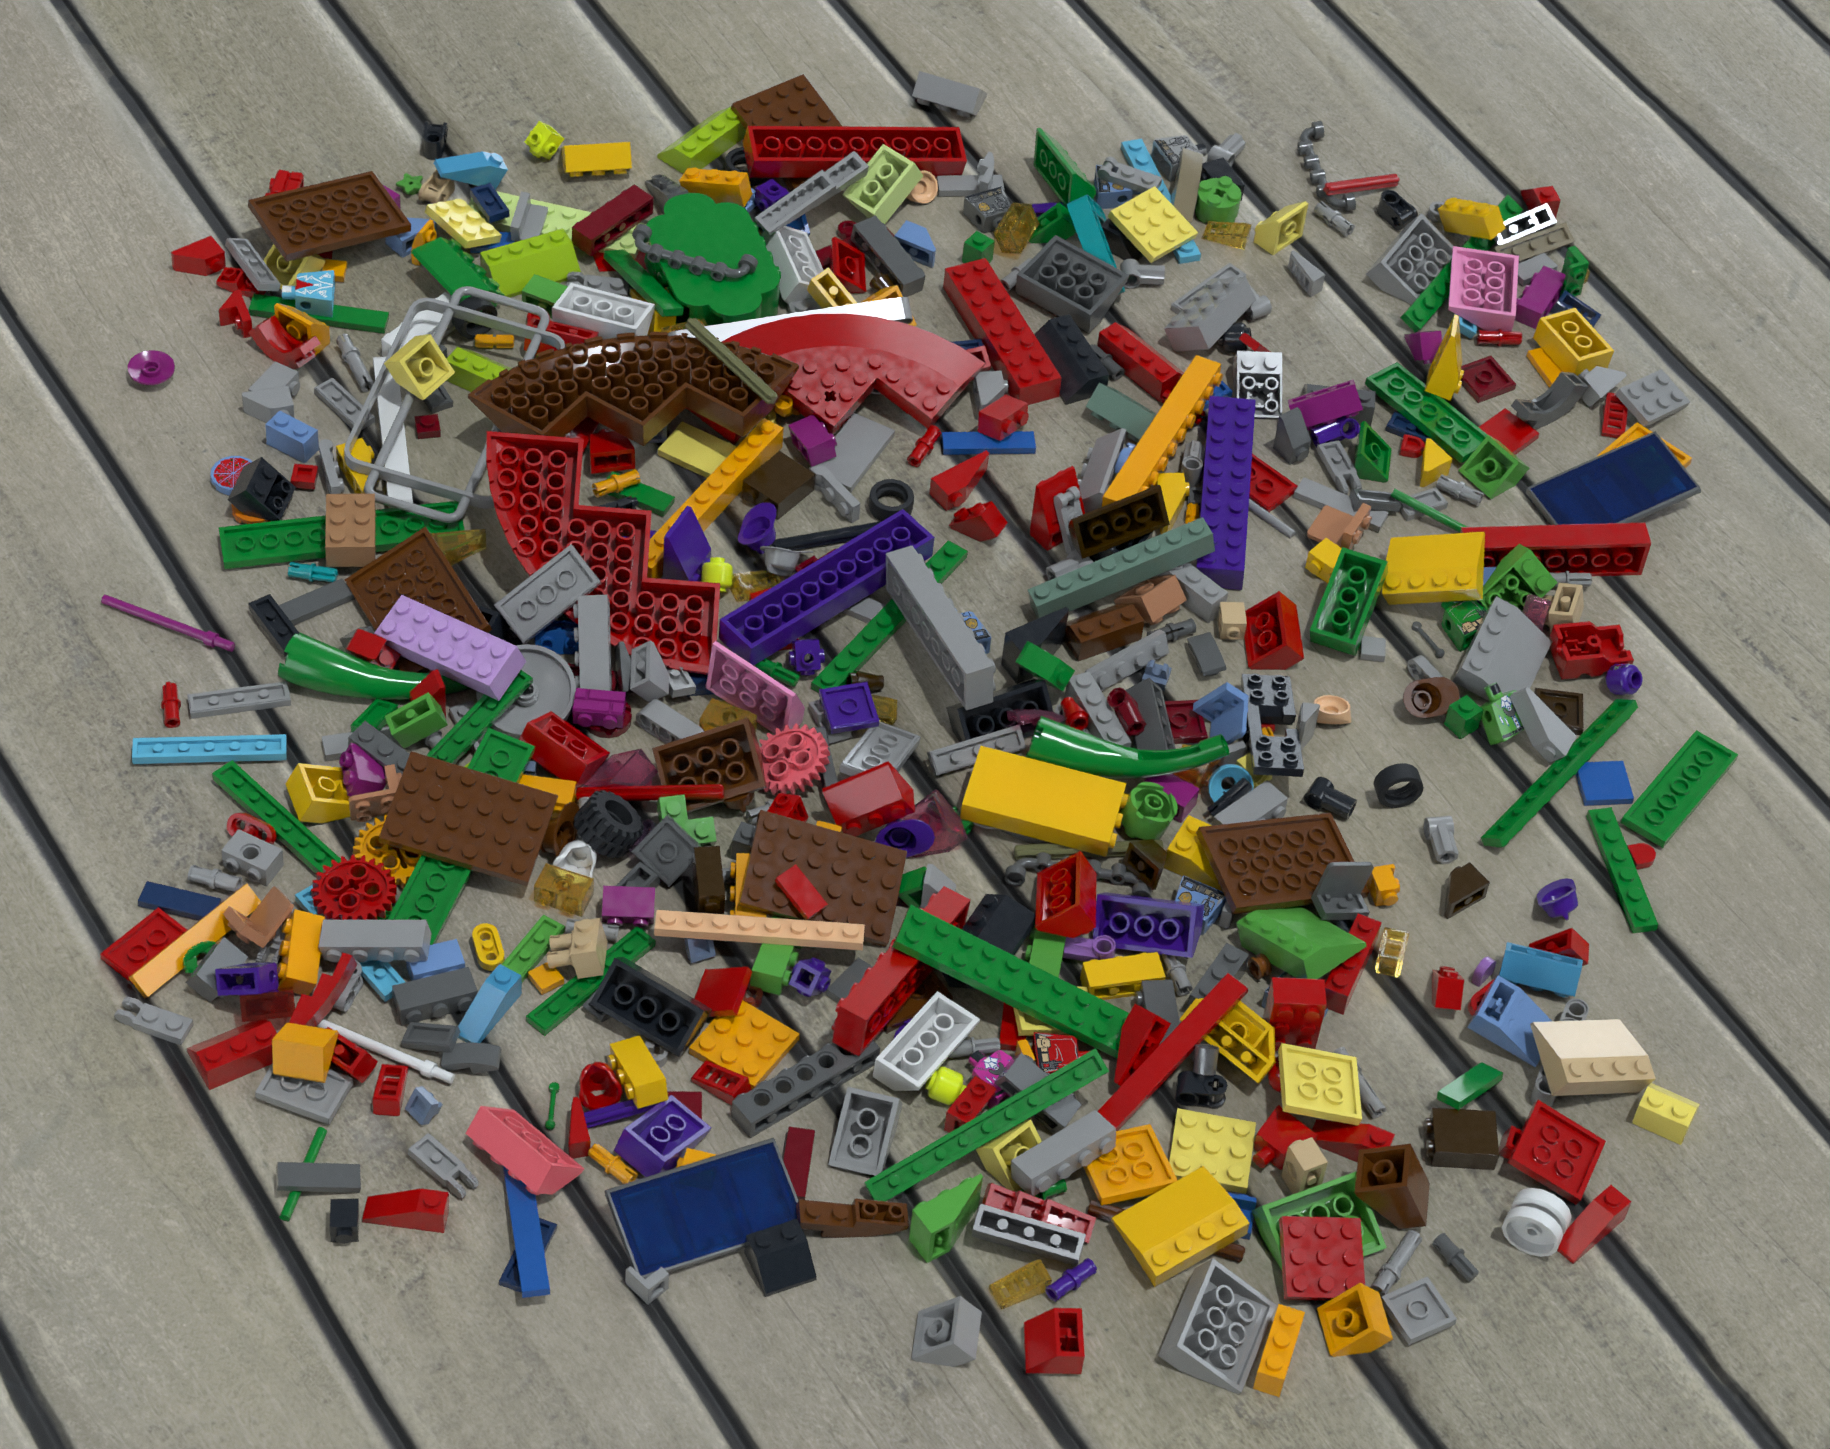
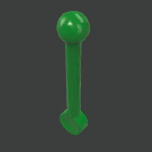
M556 1082L549 1084L551 1097L548 1120L545 1123L547 1130L555 1128V1122L553 1121L556 1093L560 1089L559 1084Z

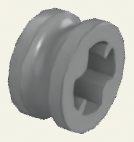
M1433 202L1430 204L1428 218L1431 221L1442 223L1438 208L1444 204L1443 202Z

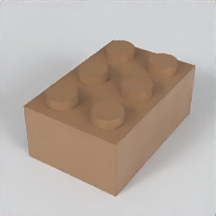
M375 493L326 494V567H364L376 559Z

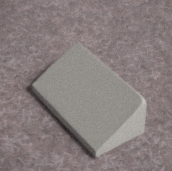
M1301 704L1296 729L1299 732L1301 750L1314 735L1320 709L1319 704Z

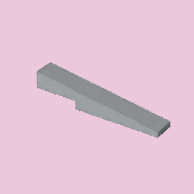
M853 151L827 171L821 170L757 215L754 220L768 235H771L867 176L869 166Z

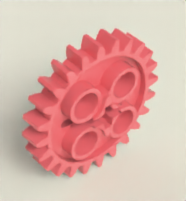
M795 723L793 729L785 725L784 731L776 728L775 735L767 733V741L759 740L762 745L760 751L767 788H764V791L768 792L770 790L774 796L778 791L784 794L790 791L792 795H795V791L798 788L801 792H804L806 784L813 787L812 780H821L818 773L826 772L824 765L830 763L827 758L830 756L826 740L821 732L817 733L814 727L809 730L807 724L801 729L797 723Z

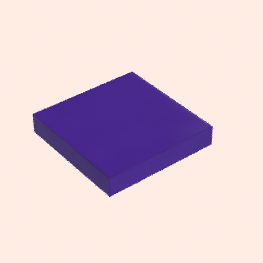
M867 682L819 689V697L831 734L879 726L880 721Z

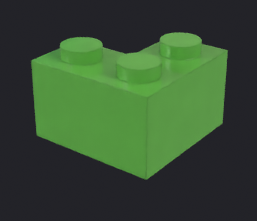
M685 794L659 797L656 803L659 823L669 814L702 847L715 845L717 839L713 817L688 819Z

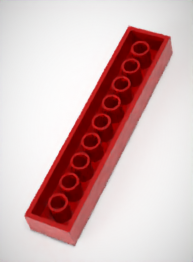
M747 126L743 140L749 177L811 178L821 170L827 171L853 151L867 164L883 144L914 162L920 171L932 173L935 178L937 176L962 175L967 163L959 127Z

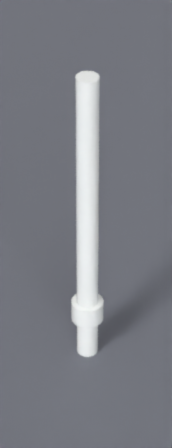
M325 1019L317 1026L318 1028L330 1027L333 1030H337L340 1035L354 1044L420 1071L421 1075L430 1079L435 1077L449 1084L454 1081L455 1074L437 1067V1063L429 1060L422 1061Z

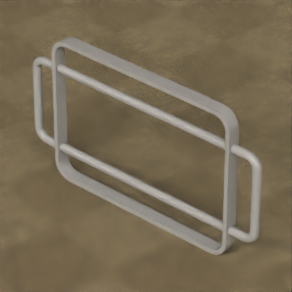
M465 286L457 289L452 294L449 303L434 298H421L413 302L384 363L399 350L415 315L424 310L443 314L433 335V339L438 347L452 317L531 339L523 360L534 358L540 342L551 345L557 350L565 348V343L560 336L546 331L550 318L544 308L478 288ZM463 296H472L535 314L540 317V322L537 328L461 307L458 306V303ZM383 363L344 448L346 465L358 473L369 475L364 485L365 494L375 493L376 503L445 523H453L462 519L468 505L483 509L494 508L492 496L474 494L487 465L486 444L465 491L383 467L416 397L409 391L402 402L375 463L371 464L358 460L350 454L389 372ZM494 424L491 431L501 432V430ZM379 478L457 501L459 505L455 512L448 514L376 493L374 486Z

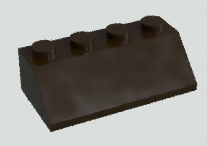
M1154 486L1071 519L1068 524L1071 541L1081 558H1087L1170 525L1161 486Z

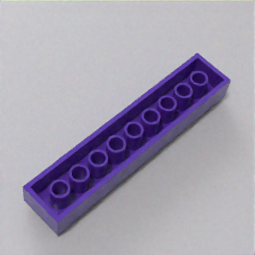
M1210 396L1200 518H1204L1213 533L1215 551L1198 558L1196 569L1221 588L1242 590L1245 570L1256 400Z
M902 509L722 617L719 621L718 638L733 653L754 666L790 644L791 640L800 638L885 586L886 553L913 546L916 552L923 556L925 561L933 555L935 537Z

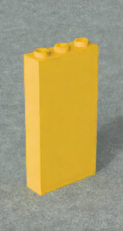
M980 746L962 802L960 819L1107 857L1109 847L1114 849L1117 834L1113 832L1115 828L1120 829L1123 814L1119 813L1120 808L1125 807L1129 794L1125 793L1126 783Z

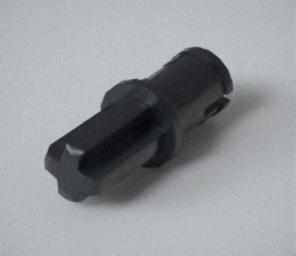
M1242 778L1227 792L1223 791V795L1206 809L1214 817L1250 792L1253 787L1247 779Z

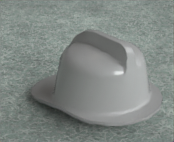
M770 546L760 547V550L764 551L765 566L768 572L780 576H787L795 570L801 553H813V551H792Z

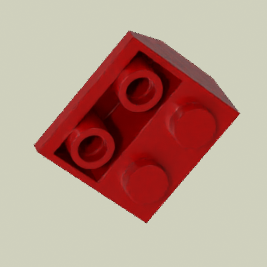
M1053 1308L1024 1322L1026 1373H1082L1085 1358L1082 1308Z

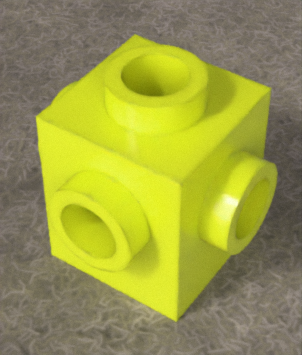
M539 121L524 142L530 147L529 152L535 157L540 158L542 156L550 160L565 138L552 126Z

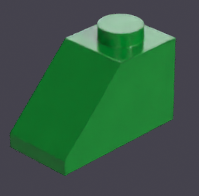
M1060 202L1026 226L1028 241L1031 244L1048 243L1055 235L1066 240L1076 233L1069 210Z
M1027 641L1015 661L1037 679L1045 680L1046 685L1060 691H1064L1075 672L1073 668L1061 659Z

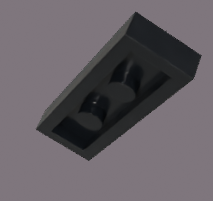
M271 594L248 603L249 611L282 655L286 657L287 652H284L293 635L295 633L299 635V631Z

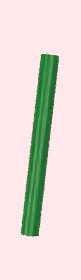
M1394 488L1391 497L1459 533L1461 527H1467Z
M317 1128L303 1163L315 1162L327 1134L325 1128ZM290 1191L279 1216L281 1220L290 1221L302 1191Z

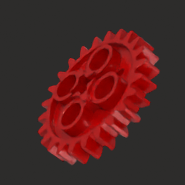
M352 854L351 859L348 861L344 856H341L340 863L331 860V868L323 865V873L317 872V880L312 881L313 888L311 889L313 906L317 907L318 915L324 914V920L331 918L332 920H377V916L385 919L386 911H392V903H396L397 885H395V877H391V870H384L383 862L376 865L375 858L367 862L365 855L360 860H356L355 855Z

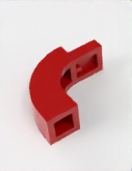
M275 315L248 331L255 343L269 358L291 369H299L316 357L314 348L321 344L316 336L306 341L294 339L285 331Z

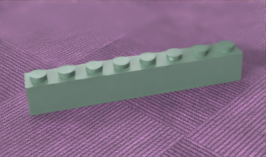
M1201 517L1028 589L1031 608L1037 619L1064 607H1067L1069 612L1214 552L1213 533L1204 518Z

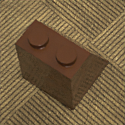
M1411 1143L1359 1150L1355 1184L1356 1196L1399 1229L1426 1226L1430 1183Z

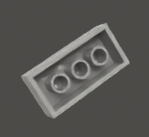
M1246 277L1213 278L1206 283L1207 285L1201 291L1195 294V297L1188 304L1183 306V310L1174 316L1171 322L1164 328L1174 351L1211 348L1256 301Z

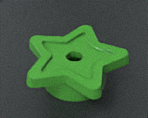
M405 173L404 179L396 182V186L401 187L402 191L407 195H415L420 191L423 177H413Z

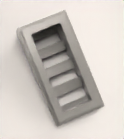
M1293 250L1290 253L1288 269L1306 293L1312 297L1322 291L1325 274Z

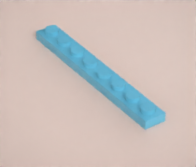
M1142 139L1121 142V150L1129 166L1161 177ZM1162 179L1158 190L1171 203V195ZM1194 240L1173 250L1179 264L1200 261L1201 253Z

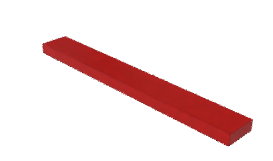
M1227 973L1097 1112L1118 1131L1190 1055L1195 1046L1200 1044L1248 993V987Z

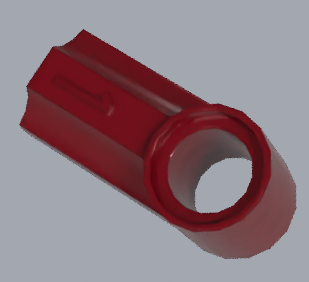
M1124 688L1113 689L1107 697L1108 704L1115 711L1125 732L1129 736L1139 735L1144 731L1146 722L1138 709L1137 701Z

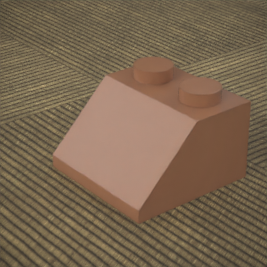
M1176 575L1152 577L1140 582L1114 599L1115 604H1133L1145 620L1144 623L1154 625L1162 621V616L1179 610V605L1187 599Z

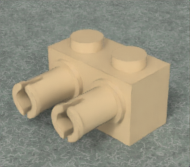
M1559 583L1555 595H1544L1532 606L1533 609H1529L1527 617L1534 624L1548 625L1550 634L1553 625L1579 622L1584 608L1583 585ZM1540 608V609H1550V610H1549V611H1544V610H1534V609Z
M600 918L576 921L572 933L550 935L549 943L552 952H547V962L550 969L572 965L575 968L578 979L604 975L608 941Z

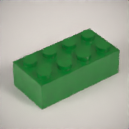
M1342 547L1311 625L1310 642L1356 656L1388 574V561Z

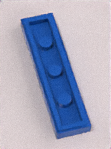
M1014 431L1001 441L980 432H942L941 436L943 455L980 454L986 450L989 454L1036 453L1034 431Z

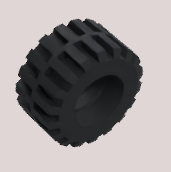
M605 790L594 792L574 816V826L583 841L589 844L594 851L609 858H621V856H624L643 834L644 829L641 817L631 804L619 795L609 791L606 792Z

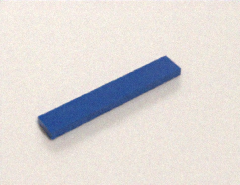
M503 1166L522 1298L550 1295L536 1195L530 1193L526 1189V1184L511 1177L508 1174L509 1170Z

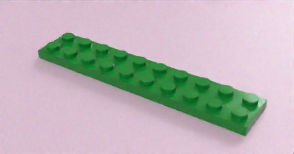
M449 501L422 504L420 506L450 514L456 511L459 502ZM396 508L376 510V552L392 549L424 527L429 530L438 545L466 542L463 519L453 523H445ZM326 515L218 527L224 569L326 558Z
M488 728L467 768L518 783L535 751V746ZM421 855L388 920H426L432 933L430 945L435 944L473 870Z
M910 905L892 946L893 948L1070 1036H1074L1076 1039L1118 1058L1122 1026L1127 1019L1128 1012L928 912Z

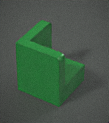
M925 866L902 875L898 897L909 907L910 905L920 907L927 870Z

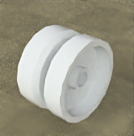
M1528 1188L1517 1193L1511 1209L1504 1220L1502 1230L1506 1239L1520 1251L1534 1256H1550L1557 1252L1572 1216L1568 1206L1556 1195L1542 1189Z

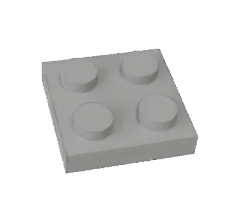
M1428 1276L1381 1296L1385 1311L1408 1345L1456 1324L1457 1318Z

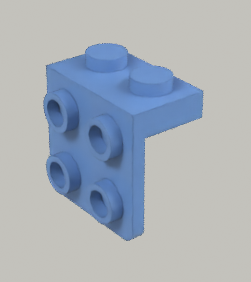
M1226 682L1194 702L1193 711L1211 722L1210 737L1222 734L1229 745L1235 740L1242 738L1246 733L1249 696Z

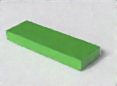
M542 915L501 965L522 975L523 983L528 977V972L534 969L551 949L549 943L550 935L563 934L565 926Z

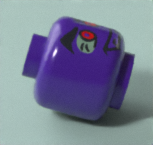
M1615 664L1610 667L1606 675L1607 687L1615 695H1633L1639 690L1643 682L1641 672L1633 664Z

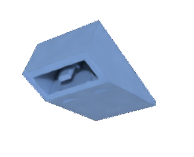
M1498 975L1487 989L1467 1028L1536 1067L1540 1060V1055L1530 1024L1532 1022H1552V1020L1521 988Z

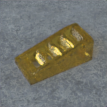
M1208 221L1202 239L1245 250L1252 224Z
M768 570L733 573L732 586L729 589L737 602L749 600V594L772 588L781 583L782 580L779 575L769 573Z
M1384 927L1375 967L1376 973L1394 977L1400 976L1410 932Z
M1038 1259L990 1284L989 1289L1002 1310L1046 1292V1287L1051 1285L1052 1279L1042 1261ZM1027 1279L1030 1285L1026 1286L1023 1280ZM1015 1283L1020 1290L1018 1292H1016L1015 1288L1013 1287V1284ZM1006 1287L1007 1291L1010 1294L1009 1297L1005 1296L1002 1290L1003 1288Z

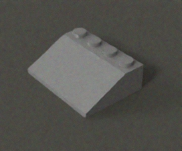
M1421 213L1405 226L1368 270L1366 275L1381 290L1412 304L1452 258L1453 245Z
M1496 596L1486 610L1452 682L1488 701L1490 700L1484 688L1497 682L1502 693L1511 690L1519 691L1525 687L1530 688L1552 641L1516 606Z
M1211 1259L1194 1269L1158 1356L1183 1373L1240 1394L1276 1304L1215 1259Z

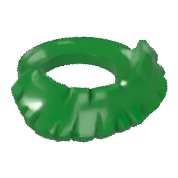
M205 941L192 946L183 958L185 973H193L198 966L196 957L202 953L207 954L216 942Z

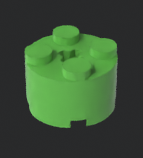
M1228 176L1201 181L1195 205L1196 217L1203 223H1206V221L1213 223V227H1226L1233 224L1238 216L1241 201L1239 187Z
M1153 782L1138 784L1128 795L1125 807L1120 809V813L1123 814L1122 824L1125 827V833L1132 838L1138 837L1144 840L1161 839L1178 810L1174 796L1171 793L1169 795L1163 791L1164 787Z

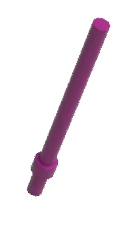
M106 594L101 599L102 604L203 641L204 645L212 648L217 646L230 652L235 648L234 642L219 637V634L215 632L202 631Z

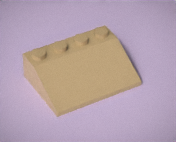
M1620 1019L1532 1022L1530 1024L1552 1096L1641 1092L1656 1079L1648 1054Z

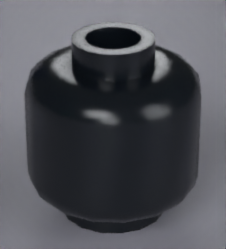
M1234 323L1218 339L1219 346H1223L1227 353L1246 351L1248 346L1239 338L1243 333H1247L1252 337L1251 328H1247L1244 323Z

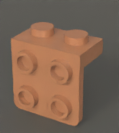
M1362 503L1356 514L1352 516L1326 505L1308 529L1307 536L1317 542L1328 538L1339 547L1351 550L1355 544L1359 543L1364 529L1367 530L1372 521V517L1369 516L1371 506Z
M395 764L384 766L386 790L349 797L351 821L366 822L372 817H384V815L388 814L402 777L401 772L396 773Z
M274 886L249 918L230 906L223 915L229 921L227 925L236 932L238 938L247 944L252 941L264 948L268 942L273 940L281 924L291 916L294 905L280 889Z

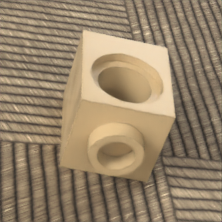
M1220 602L1217 616L1220 639L1244 640L1247 625L1244 602Z

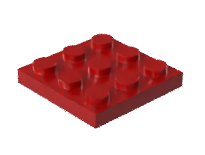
M1537 1100L1532 1106L1507 1163L1576 1205L1582 1199L1606 1141L1542 1101Z
M1282 1216L1279 1218L1284 1299L1331 1300L1359 1283L1365 1285L1361 1218Z

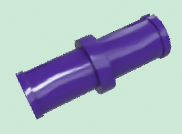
M1086 1258L1072 1270H1065L1062 1273V1277L1046 1287L1048 1297L1056 1302L1069 1291H1075L1080 1288L1083 1281L1097 1273L1095 1263L1091 1259Z

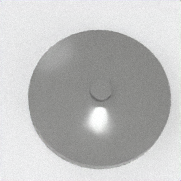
M516 645L526 660L521 670L533 678V683L492 725L498 732L513 738H520L527 722L550 711L566 721L573 710L576 683L571 668L560 655L538 645ZM476 691L477 702L484 695L483 693H480L478 691Z

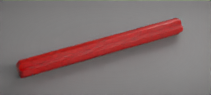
M721 784L579 787L576 790L577 800L582 797L590 798L594 792L600 790L619 795L625 801H655L659 797L684 794L685 800L724 798V787Z

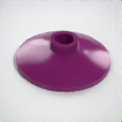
M157 350L140 352L133 356L128 363L129 376L137 383L144 385L161 384L170 379L175 371L173 359L168 354Z

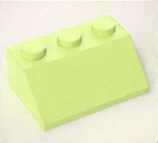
M883 144L867 163L869 166L867 176L850 185L843 193V196L867 218L876 215L885 224L922 179L923 175L914 162Z

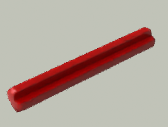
M1387 174L1325 183L1323 191L1326 195L1330 196L1398 186L1400 179L1397 174Z

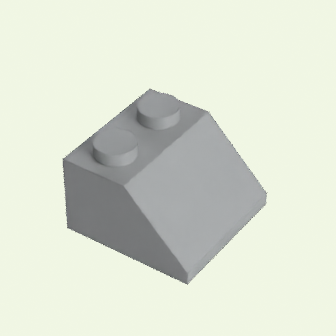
M961 1296L918 1311L911 1359L917 1362L951 1367L976 1360L982 1312Z

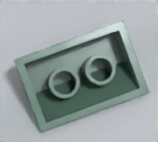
M1102 383L1098 384L1086 405L1087 408L1092 410V416L1101 421L1104 418L1110 421L1109 426L1115 430L1126 429L1129 433L1127 437L1137 443L1157 415L1117 389Z

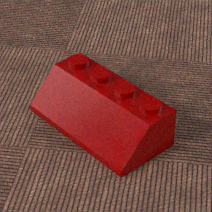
M1115 322L1099 332L1097 346L1106 354L1112 355L1113 360L1124 369V374L1158 402H1160L1161 397L1166 398L1162 396L1164 391L1167 389L1171 390V392L1184 374L1183 371L1127 327Z
M1081 851L1037 873L1035 927L1038 931L1075 938L1079 935L1090 933L1096 927L1097 873Z

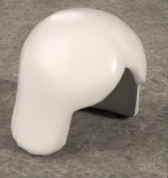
M582 840L572 841L565 845L559 856L554 860L552 870L563 883L573 887H584L592 880L597 853L589 844Z

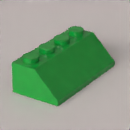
M1036 128L1033 165L1064 206L1068 209L1067 203L1087 194L1094 200L1096 196L1094 185L1081 172L1076 162L1068 155V152L1042 128Z
M439 237L413 249L411 252L451 295L457 289L469 286L504 296L498 289L500 285L493 279L488 278L486 270L473 262L474 258L467 252L462 251V245L452 238L447 240ZM463 296L460 299L459 304L470 296Z

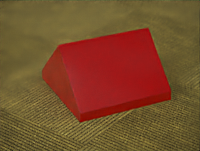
M833 237L830 248V270L850 294L865 293L864 253L839 238Z

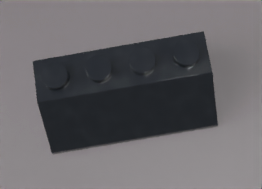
M1070 314L1049 319L1034 334L1062 377L1059 396L1065 405L1091 398L1099 383L1108 386V371Z
M1032 679L993 692L992 703L965 710L961 703L946 707L952 731L959 742L1016 725H1020L1023 738L1033 735L1041 716L1056 721L1046 681L1040 679Z
M985 894L962 930L1015 955L1034 927L1036 914L1008 895ZM942 972L949 987L976 989Z
M625 957L614 958L590 1002L594 1007L678 1057L684 1053L700 1033L712 1011L708 1006Z

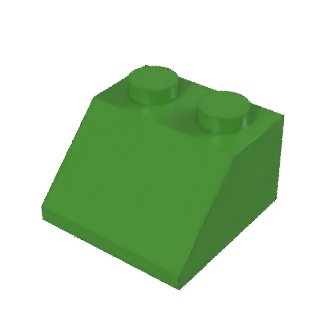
M1487 435L1458 471L1485 495L1493 499L1514 487L1530 468L1500 441Z

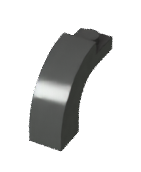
M1561 372L1551 387L1541 396L1532 400L1515 399L1511 407L1517 412L1516 415L1523 421H1526L1531 427L1540 428L1556 421L1567 413L1582 397L1588 386L1574 373Z

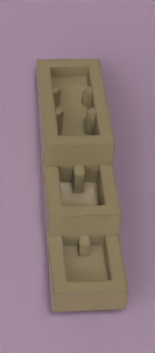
M1183 148L1180 153L1179 168L1176 172L1171 204L1191 224L1200 184L1203 154Z

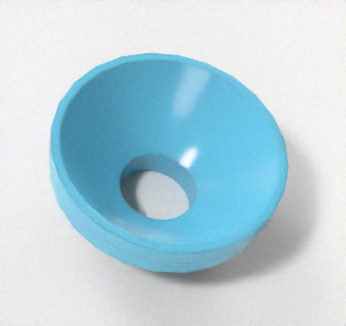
M1226 764L1219 767L1212 773L1208 782V791L1213 802L1223 795V791H1228L1221 787V782L1225 777H1233L1235 784L1242 778H1245L1252 785V790L1254 789V783L1249 772L1235 764Z

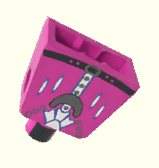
M978 1050L968 1060L974 1067L971 1080L974 1076H977L997 1089L996 1094L987 1104L990 1109L1010 1098L1005 1091L994 1083L1012 1059L1011 1056L1002 1050H997L988 1058Z

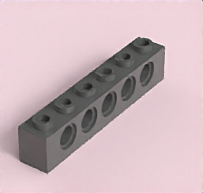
M873 1040L863 1053L857 1056L834 1043H828L813 1055L803 1057L794 1066L781 1070L777 1076L768 1081L760 1082L756 1088L746 1094L738 1095L732 1101L731 1117L749 1138H752L873 1067L876 1058L880 1054V1047Z

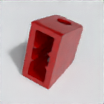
M601 429L598 433H592L590 435L591 474L635 469V448L630 440L616 431Z
M1278 1105L1256 1134L1253 1147L1257 1153L1253 1155V1161L1260 1168H1264L1271 1162L1278 1169L1283 1170L1288 1146L1297 1140H1306L1311 1137L1316 1142L1318 1135L1290 1113L1283 1112V1108Z

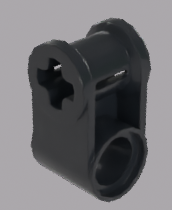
M425 121L423 135L425 158L435 160L443 157L448 135L447 122L431 124L429 121Z
M1385 190L1382 192L1377 214L1391 224L1394 229H1403L1406 224L1418 216L1416 208L1403 199L1396 191Z
M1183 1071L1177 1076L1175 1100L1183 1106L1218 1109L1224 1105L1226 1100L1227 1081L1220 1075H1201L1192 1071Z

